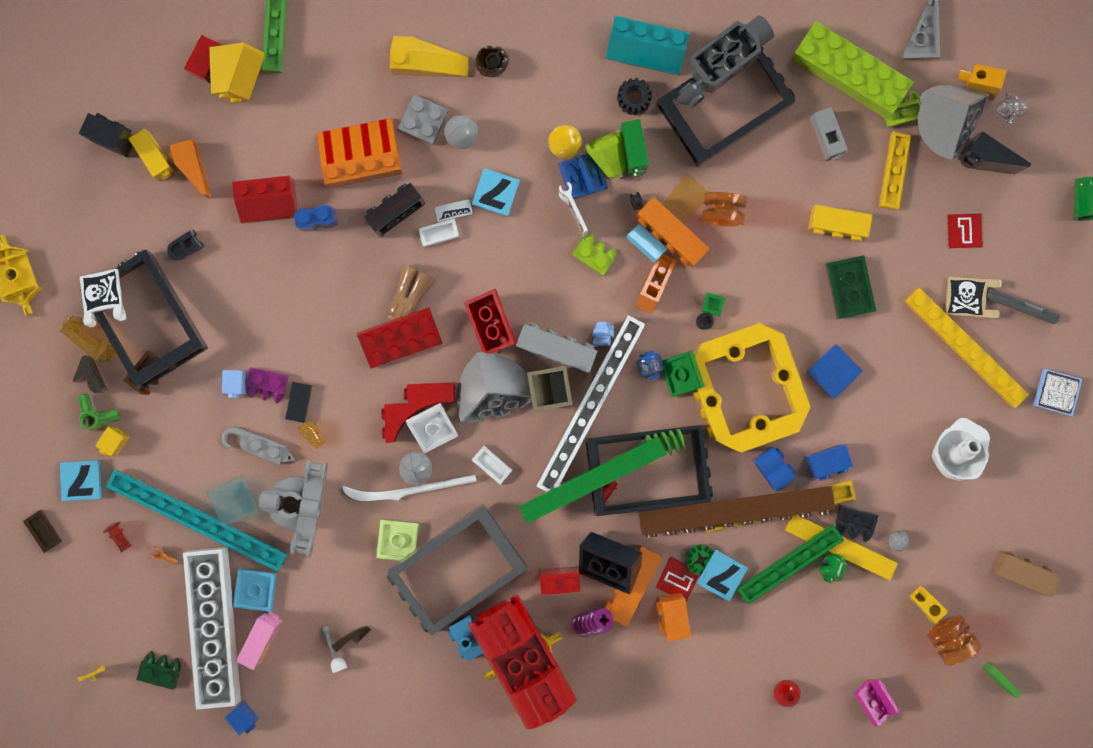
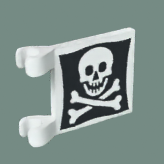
M567 182L569 190L563 191L561 186H559V197L568 204L584 238L587 236L588 229L571 196L572 186Z
M118 269L80 277L84 308L83 322L85 326L91 328L97 325L94 316L95 312L113 308L115 319H118V321L126 320Z

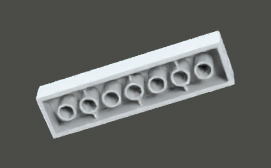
M228 547L189 550L183 553L196 710L236 706L241 701L238 662H236L237 648Z

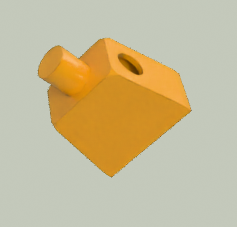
M975 64L972 71L960 69L957 80L967 82L966 87L990 93L989 99L994 100L1002 88L1007 70Z

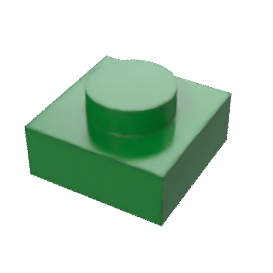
M707 292L701 311L720 316L725 297Z

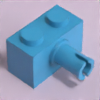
M471 613L450 624V630L448 631L452 641L456 640L459 645L457 650L462 659L466 658L467 662L483 654L468 627L470 621L475 623Z

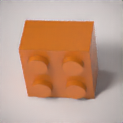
M681 593L658 596L659 602H656V609L659 617L662 618V621H659L662 636H665L667 641L691 638L684 596Z

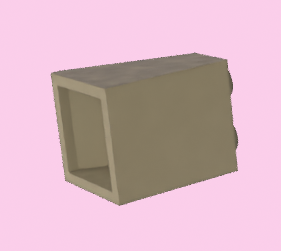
M566 366L527 372L533 411L573 405Z

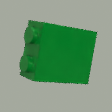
M641 120L621 122L619 130L622 131L627 176H643V173L647 171L649 162Z

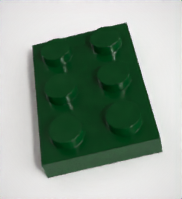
M864 255L825 264L837 320L877 311Z

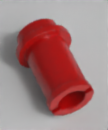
M616 481L603 486L605 503L614 489L617 490L616 486L618 483Z

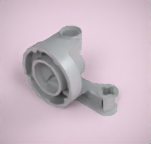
M308 459L304 471L305 478L301 476L287 477L278 481L272 488L262 491L260 495L259 508L262 511L269 512L271 519L279 527L287 530H296L291 542L290 554H306L307 557L312 555L328 470V463L326 462L320 464ZM292 496L296 500H302L299 511L290 513L283 508V498Z

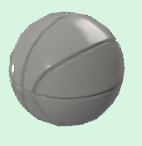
M456 115L446 123L444 135L452 147L466 149L476 141L478 128L470 117Z
M408 453L399 463V474L403 481L408 484L421 485L427 482L432 475V462L424 453Z

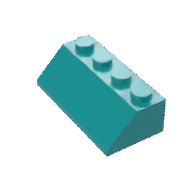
M615 15L605 59L679 76L690 32Z

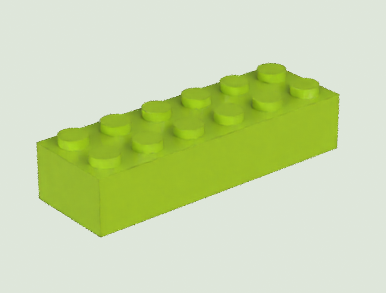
M816 21L791 59L885 119H889L914 83L909 78Z

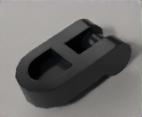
M190 230L172 241L167 247V253L174 260H183L194 252L201 250L204 244L197 239L195 230ZM190 240L192 245L187 247L185 242Z

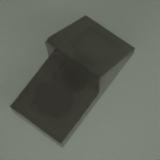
M82 356L73 382L80 383L88 379L87 385L95 394L108 391L93 356Z

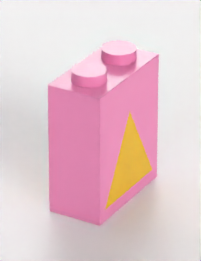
M266 612L257 618L236 662L252 670L263 662L283 620L279 619V615L273 612Z

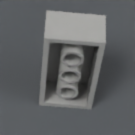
M529 322L528 325H523L516 344L518 349L586 374L590 373L597 354V350H594L595 346L585 342L583 345L576 343V339L565 336V339L558 337V332L547 329L546 332L539 330L540 326Z

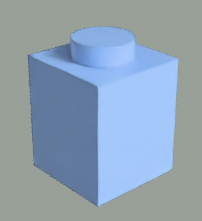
M223 370L222 393L228 394V398H240V394H246L247 371Z

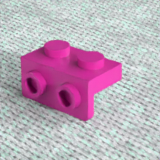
M880 679L867 680L853 693L873 726H879L890 715H897L900 712L895 700L891 698L885 684Z

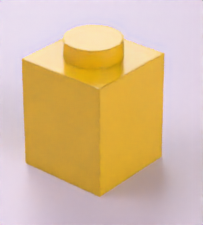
M108 426L95 446L106 457L118 456L130 436L115 426Z

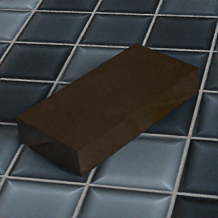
M42 510L37 511L23 521L44 553L63 542Z

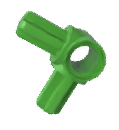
M89 394L78 396L82 412L79 414V423L82 428L95 431L98 428H102L105 423L120 419L117 409L99 413L97 410H93ZM89 417H94V424L88 427L86 420Z

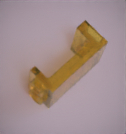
M72 316L63 322V327L60 331L95 361L110 362L116 355L110 342L102 341L99 344L83 331L85 327L83 318Z

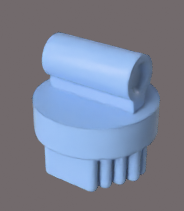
M597 322L592 334L594 346H611V341L614 339L613 324Z

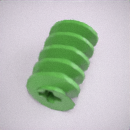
M680 429L676 430L675 435L670 430L668 437L664 432H661L659 439L670 456L673 449H675L677 454H680L681 448L685 451L684 439ZM646 435L643 443L651 439L649 435Z

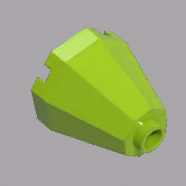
M621 130L616 131L617 135L613 136L611 132L590 141L591 146L588 143L585 144L587 153L607 177H613V180L624 176L623 172L626 171V156Z

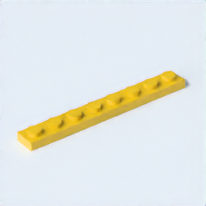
M916 288L904 301L1012 408H1017L1029 395L920 288Z

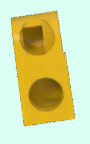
M919 586L909 596L930 622L934 624L948 613L922 586Z

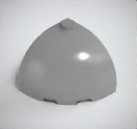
M938 85L925 90L920 97L921 106L918 114V127L925 144L939 156L950 160L957 157L963 150V147L960 146L965 141H969L976 129L972 126L982 116L990 93L955 85Z
M477 352L466 365L461 375L457 394L460 423L483 422L484 418L495 416L497 419L511 414L510 410L518 406L523 408L532 402L527 373L521 366L507 357Z

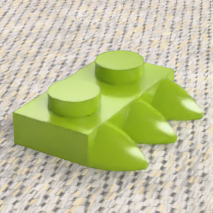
M912 90L909 95V102L904 96L893 115L889 119H885L887 128L918 121L921 106L918 93Z
M594 234L587 235L580 241L572 256L604 276L615 259V248L603 253L605 242L601 241L593 246Z

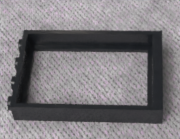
M763 46L757 60L784 100L706 151L672 101L680 95L679 91L691 81L697 82L694 77L657 100V107L697 167L795 103L794 92L786 87L782 74L776 72L772 59L764 54Z
M146 249L138 251L131 259L118 264V267L115 269H118L119 279L145 263L190 340L137 372L103 311L94 313L135 387L145 389L208 349L155 256Z
M702 425L586 438L588 468L591 470L600 465L598 445L643 440L646 435L653 438L654 433L660 437L661 432H664L668 437L670 430L675 435L676 430L680 429L682 435L691 434L698 487L697 495L605 506L603 487L591 492L594 516L711 502L713 489L712 486H709L708 478L711 477V472L706 464L708 450L704 447L706 432L704 428L702 429Z

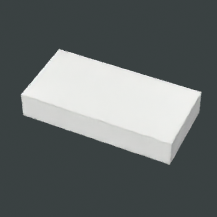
M455 218L418 229L423 248L460 238Z
M485 445L472 459L474 463L500 485L513 471Z

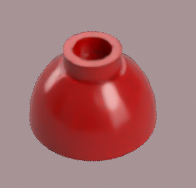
M783 680L776 685L774 698L779 705L793 707L800 700L801 691L795 682Z

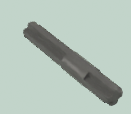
M992 288L987 290L986 299L1051 324H1056L1059 321L1060 315L1058 313Z

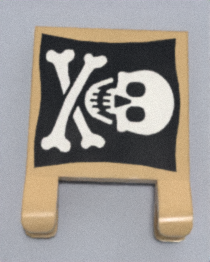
M949 276L947 280L945 313L956 316L999 318L1000 312L998 310H985L987 288H1000L1002 281Z

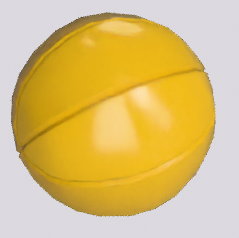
M560 125L555 127L550 133L548 144L551 152L556 157L567 159L579 152L582 139L575 127Z

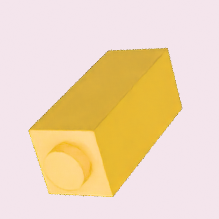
M144 128L129 138V141L155 179L165 180L171 176V173L175 170L148 130Z

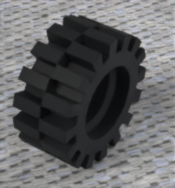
M630 78L628 81L625 80L619 87L617 94L618 105L622 108L623 112L627 111L629 115L631 113H634V115H637V113L642 114L650 105L652 90L649 89L648 83H644L645 80L643 79L640 81L638 80L639 78H635V80ZM631 90L639 91L642 95L641 101L631 103L627 98L628 92Z

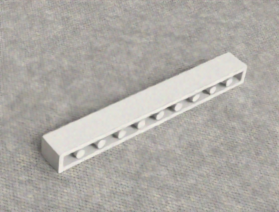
M629 315L627 316L536 487L547 492L560 485L645 326L644 323Z

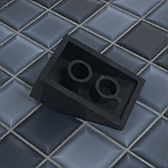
M983 131L968 141L957 158L967 168L1007 174H1017L1031 166L1030 162Z

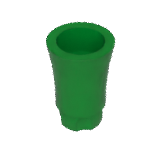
M1093 177L1075 179L1074 221L1093 220Z

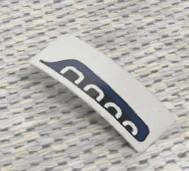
M470 200L435 207L438 222L473 214Z

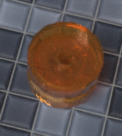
M729 192L705 193L703 204L708 209L702 212V222L716 226H743L745 214L739 210L746 207L747 197Z

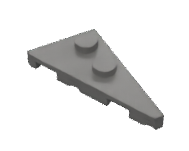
M928 0L902 55V60L940 58L939 0Z

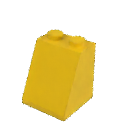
M244 42L210 47L211 94L218 96L221 100H228L231 104H242V101L250 100L265 56L264 52Z

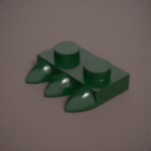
M150 651L140 663L136 680L174 690L181 670L180 660L175 658L168 666V659L164 654L155 663V654L153 651Z

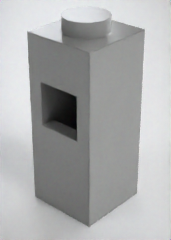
M832 107L814 113L810 117V121L825 160L832 158V161L844 157L843 154L848 149Z

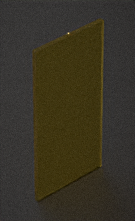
M685 174L662 205L685 225L710 191Z

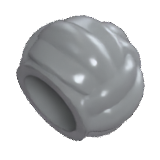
M895 531L890 534L889 546L893 551L908 549L910 542L909 535L906 532Z

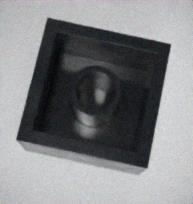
M88 113L78 133L91 142L126 158L133 146L129 141V138L133 136L131 134L132 130L117 121L109 120L99 113H96V115Z

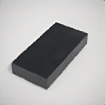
M292 382L286 420L306 422L313 385Z

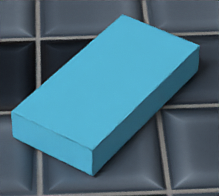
M640 224L626 237L654 263L668 249Z

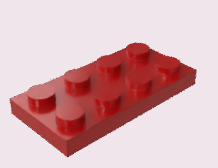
M430 307L357 332V337L370 369L443 344Z

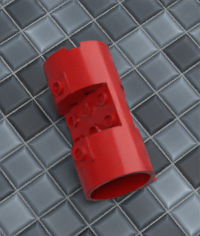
M514 595L509 598L511 601H501L476 616L477 621L475 623L470 621L468 627L524 727L527 730H531L552 722L566 713L576 702L577 697L520 596Z

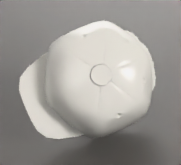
M960 418L950 428L945 429L939 436L932 451V459L942 475L957 481L978 478L989 459V433L986 429L967 418Z

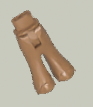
M403 264L398 288L387 315L389 318L388 322L412 314L424 293L434 284L436 279L419 272L407 298L409 288L419 271Z

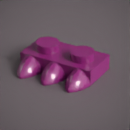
M250 367L246 382L248 394L252 398L260 389L261 398L266 400L273 392V399L275 403H278L285 395L289 376Z

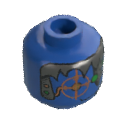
M650 351L639 355L640 358L637 360V366L640 375L648 377L649 380L660 377L659 373L664 370L660 354Z

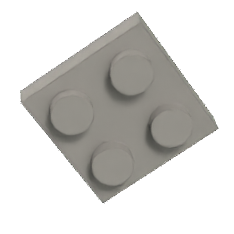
M413 94L398 130L434 145L449 111Z

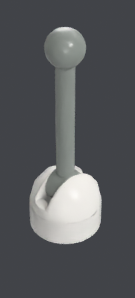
M324 626L322 633L326 636L334 658L331 662V669L335 673L347 668V664L343 658L337 657L335 650L332 648L333 644L328 633L329 628Z

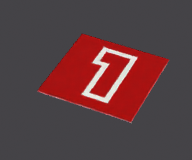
M981 213L947 214L948 248L983 247Z
M669 557L655 588L668 594L681 593L687 602L699 575L692 573L685 563Z

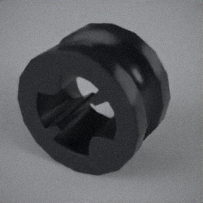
M636 192L635 195L629 194L633 210L636 211L638 207L642 209L643 202L640 193Z
M702 313L696 318V325L701 330H708L714 324L713 316L709 313ZM706 316L708 317L707 320H710V324H706L704 327L701 325L700 319Z

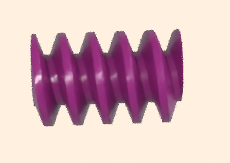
M606 608L579 613L572 621L573 630L580 637L607 633L613 626L612 614Z

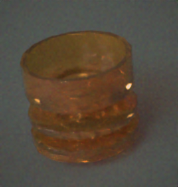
M962 615L952 616L941 621L927 633L929 640L933 641L932 645L935 648H939L938 654L946 666L964 662L981 649V644L975 634L968 633L970 626Z

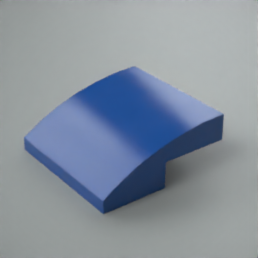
M589 154L558 163L567 191L569 190L567 182L572 186L571 196L573 199L608 189L602 169Z
M837 344L832 346L807 370V373L833 399L863 372Z

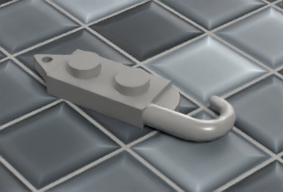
M238 427L227 428L222 434V443L228 449H231V445L228 444L227 437L230 434L241 437L240 446L245 452L279 465L282 462L295 460L287 449L288 446Z

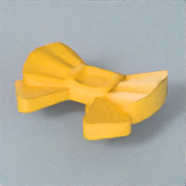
M102 665L96 671L79 676L77 679L81 682L91 677L92 681H95L94 675L104 671L106 668Z

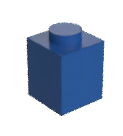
M245 701L225 717L239 736L243 732L248 734L256 727L254 723L259 719Z

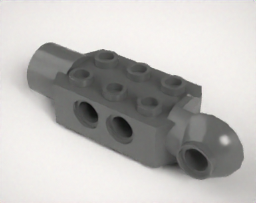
M758 15L747 24L736 21L692 54L689 60V71L697 82L691 81L679 91L680 96L676 101L679 104L689 105L693 108L704 99V92H715L756 61L761 53V47L774 38L773 29L767 20Z

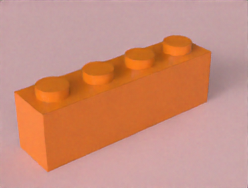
M654 196L637 214L639 218L637 221L644 228H650L653 231L651 234L658 241H664L667 244L665 247L672 254L677 253L681 257L679 260L686 267H693L710 249Z
M642 545L639 548L635 547L636 550L642 552V565L631 594L629 595L614 588L613 593L615 595L613 599H609L605 605V608L611 612L613 620L626 627L662 559L661 555Z

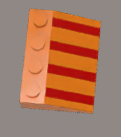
M392 118L317 133L324 183L329 189L403 174Z

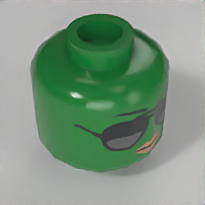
M835 553L826 555L819 567V572L823 576L822 579L831 584L834 581H842L848 569L845 562L846 559Z

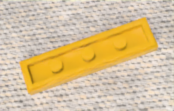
M891 133L879 207L899 210L912 136L910 134Z

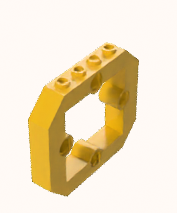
M758 323L699 344L694 356L705 387L693 391L696 402L701 404L702 409L699 411L702 419L707 421L708 427H706L709 438H713L714 441L742 453L800 431L811 407L784 334ZM767 341L776 366L772 372V380L777 385H783L792 413L772 420L764 415H755L749 421V428L730 434L720 407L722 403L721 397L714 391L705 363L723 356L728 362H737L744 357L745 348ZM732 347H735L738 350V356L736 358L730 356L729 351ZM781 370L787 373V378L785 381H782L779 378V372ZM709 396L715 398V405L709 407L706 403V399ZM759 419L764 422V427L761 430L756 428V422Z

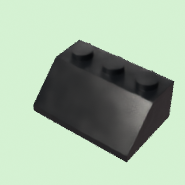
M411 183L402 184L397 188L398 192L392 196H386L382 199V203L379 206H373L366 211L367 215L364 218L379 237H382L426 204Z
M590 532L579 545V573L624 593L631 594L641 569L642 552L602 535Z

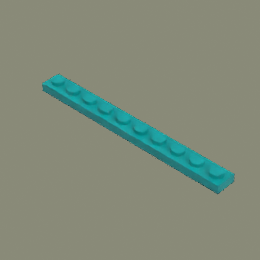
M117 469L113 471L106 485L107 488L277 572L280 571L288 553Z

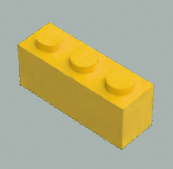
M815 205L811 209L808 230L813 231V234L816 235L828 233L832 234L833 238L843 239L845 236L850 237L851 241L862 242V240L869 237L873 215Z

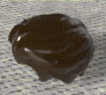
M489 45L478 51L474 64L481 75L494 78L506 70L509 56L500 46L494 48Z

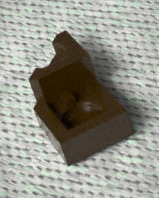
M368 626L355 629L335 642L332 648L338 652L350 639L359 643L371 629Z

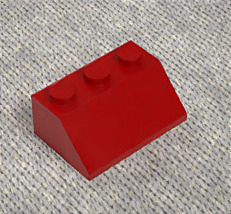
M290 175L232 182L234 203L241 223L294 218V213L298 211L295 183Z
M496 289L463 302L482 352L495 354L516 344Z

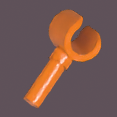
M158 546L153 547L159 551L158 555L150 553L151 557L155 560L163 559L175 565L178 560L164 554Z

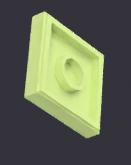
M381 519L376 558L400 561L415 551L417 548L419 523Z

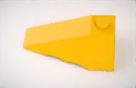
M393 36L390 49V70L393 75L468 77L469 57L415 37Z

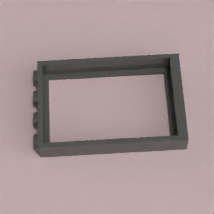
M483 503L390 567L387 571V579L392 586H397L400 598L409 603V610L414 617L418 616L421 620L420 625L426 633L429 632L432 636L525 572L527 565ZM479 520L513 570L433 624L398 574L473 522Z

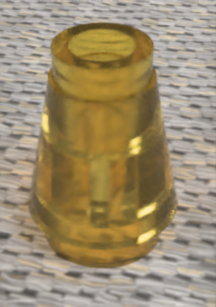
M311 419L298 428L299 434L316 449L325 443L316 423H313Z

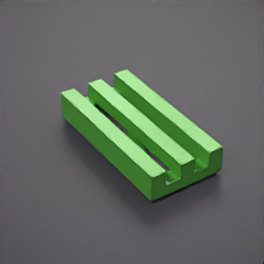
M988 662L984 664L983 669L1009 695L1018 698L1022 694L995 666Z

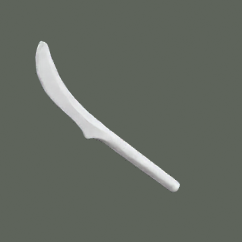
M476 475L384 492H365L346 486L342 488L350 498L359 501L387 499L399 501L402 497L474 483L477 482Z

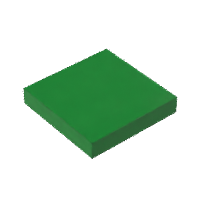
M693 350L662 360L664 365L663 374L671 397L705 387Z

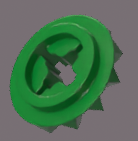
M703 544L691 547L685 557L688 569L694 574L702 575L714 551L709 546ZM698 552L702 557H709L704 560V567L700 563H694L698 560Z

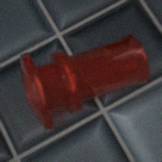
M119 521L108 526L103 533L108 532L110 535L108 537L112 538L120 552H123L132 545L123 534V529L119 528L118 525L121 523Z

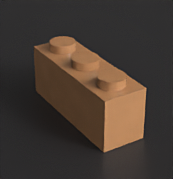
M1007 551V554L999 552L991 573L1043 595L1053 597L1061 577L1054 574V569L1044 565L1043 568L1036 566L1037 562L1025 558V561L1018 559L1019 555L1011 551Z

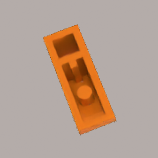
M193 139L171 144L169 156L172 163L183 172L203 196L212 198L198 144Z
M663 254L654 263L635 303V307L650 314L653 313L677 261L676 259Z

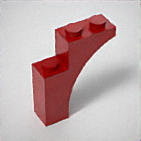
M455 383L407 384V388H404V400H407V403L384 404V408L381 409L382 420H385V427H382V439H385V443L396 442L397 436L406 420L421 409L433 404L455 402Z

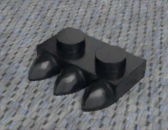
M839 505L835 520L836 529L840 535H843L849 527L851 539L856 538L860 531H862V539L864 542H867L874 534L879 515Z

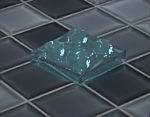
M244 476L207 492L222 527L259 511Z

